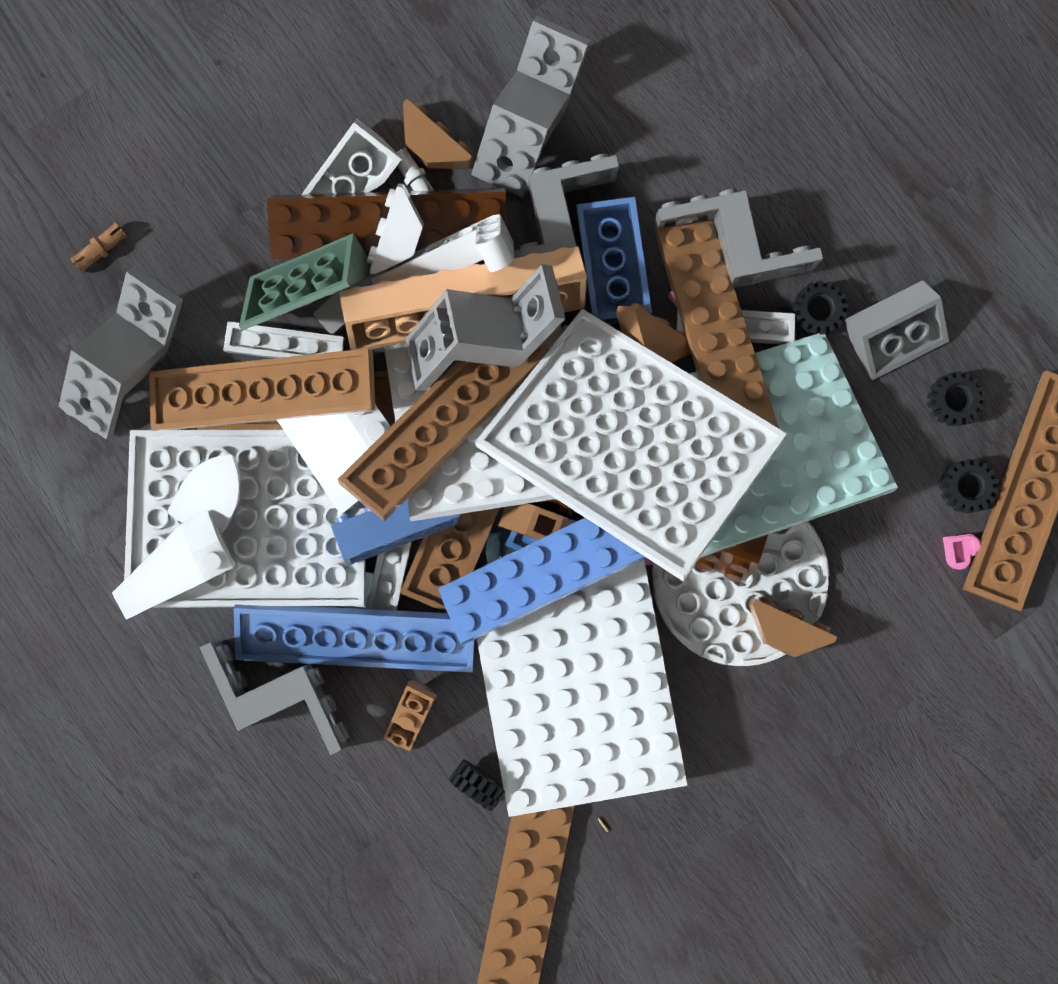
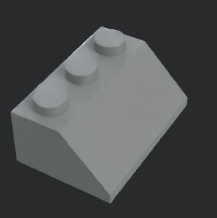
M923 280L845 319L850 342L871 380L949 342L941 297Z

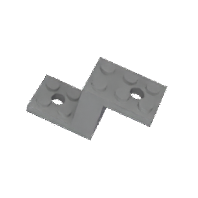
M536 15L532 22L517 71L492 106L471 175L499 188H506V191L524 199L528 192L529 175L533 174V171L536 169L544 145L566 111L588 50L590 39ZM547 50L556 51L560 56V60L554 61L550 59ZM500 157H508L512 161L513 166L505 165Z
M599 154L593 156L591 161L579 163L578 160L568 161L562 164L561 168L551 170L550 167H542L534 170L533 174L529 175L528 191L541 245H538L537 242L523 244L520 246V250L514 251V258L525 257L531 253L552 252L563 247H576L564 194L615 183L619 168L616 155L608 157V154Z
M729 189L720 192V196L708 198V195H700L692 198L691 202L679 204V201H671L663 204L662 208L658 209L653 222L656 233V230L665 227L712 220L720 242L730 282L734 288L812 272L823 260L821 249H811L810 245L795 248L792 254L782 255V252H773L765 255L764 260H762L746 191L737 192V189Z
M541 264L511 298L446 289L405 338L415 390L427 391L454 360L518 368L565 320L564 308L561 304L553 267Z
M133 266L125 275L116 313L71 350L58 407L67 415L73 416L86 425L92 432L98 433L105 439L110 437L114 433L123 396L166 358L183 299Z
M215 641L199 647L237 731L305 699L329 754L332 755L348 745L346 739L350 737L349 732L343 721L338 723L334 714L337 711L336 704L330 694L326 695L321 686L325 681L318 667L313 668L312 664L302 666L246 693L244 689L247 687L246 679L241 671L237 672L232 661L235 660V656L229 644L224 645L223 641Z

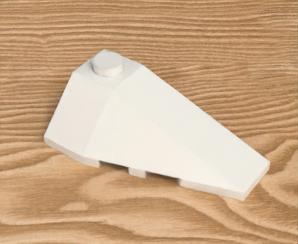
M356 119L302 194L371 192L385 183L402 158L381 136L359 119Z
M207 511L179 525L112 594L124 617L129 619L233 568L235 562Z

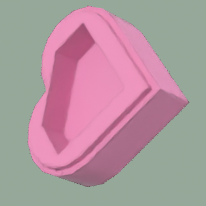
M972 534L943 537L947 564L953 569L967 568L970 565L971 557L975 556L980 548V540Z

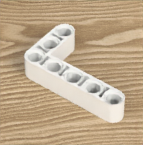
M496 214L417 250L412 257L376 275L371 274L369 277L373 285L382 281L407 279L413 275L423 276L434 274L441 270L466 268L481 260H484L489 272H494L513 262L514 242L501 215Z

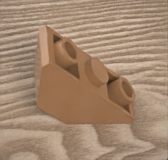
M408 99L403 102L405 145L411 156L428 171L469 169L473 165L472 151L461 140L458 143L449 136L451 133L448 128L438 121L435 124L428 118V111L418 102L413 104Z
M633 303L631 306H618L616 313L621 332L670 363L691 354L685 333L669 327V322L665 319L654 317L648 313L647 307L637 303Z
M520 504L505 507L498 526L538 541L575 523V521L531 504Z
M760 596L759 600L750 599L748 603L763 644L789 656H800L835 643L837 636L830 634L832 628L817 621L813 625L802 621L804 615L791 609H787L786 613L775 608L777 603L768 598Z
M411 679L404 690L383 739L397 747L410 751L439 692Z

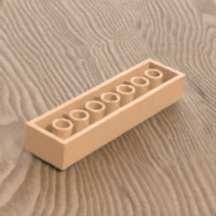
M563 247L541 254L531 253L525 257L514 258L513 262L508 266L494 272H489L486 264H472L466 268L441 270L437 273L423 276L413 275L407 279L382 281L375 285L365 287L354 286L347 290L339 291L350 349H376L406 343L405 338L446 289L511 298L541 264L553 267L564 312L585 309L587 276L579 247Z

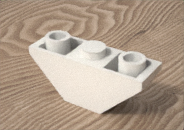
M400 183L397 185L396 190L391 188L389 190L385 206L390 207L387 219L381 217L376 235L381 236L378 247H371L367 263L372 265L369 273L374 275L412 257L424 225L405 185Z

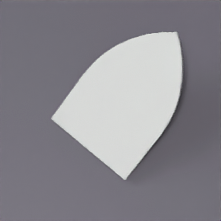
M234 455L216 456L195 467L181 484L166 513L185 523L208 511L222 537L234 515L240 497V475Z

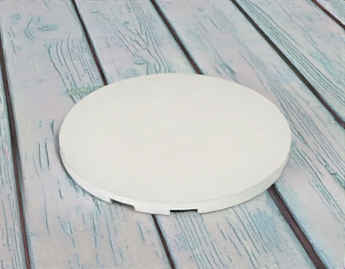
M806 521L768 534L759 565L746 582L730 581L724 577V574L714 570L711 572L701 570L696 567V564L682 581L654 563L652 567V587L655 602L663 621L684 646L699 656L713 662L732 666H752L773 661L784 656L785 653L763 644L748 605L750 599L759 600L760 596L768 598L777 603L776 609L785 613L787 609L794 610L804 615L802 621L813 625L821 617L826 605L829 566L825 549L817 532L810 522Z

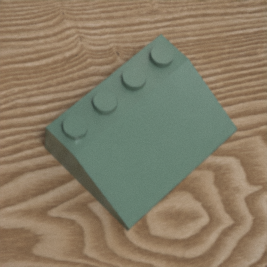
M354 233L251 276L239 323L240 329L243 331L272 318L280 317L289 311L301 306H307L325 296L333 295L342 289L360 284L368 278L370 264L367 263L368 256Z

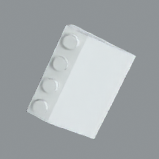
M375 405V411L277 420L339 513L343 515L360 502L338 484L337 479L390 428L378 407Z

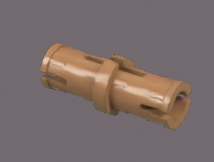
M114 222L112 226L97 238L93 236L89 240L90 244L74 257H71L70 260L84 273L87 268L102 256L106 258L109 255L108 251L124 238H127L128 235L117 222Z

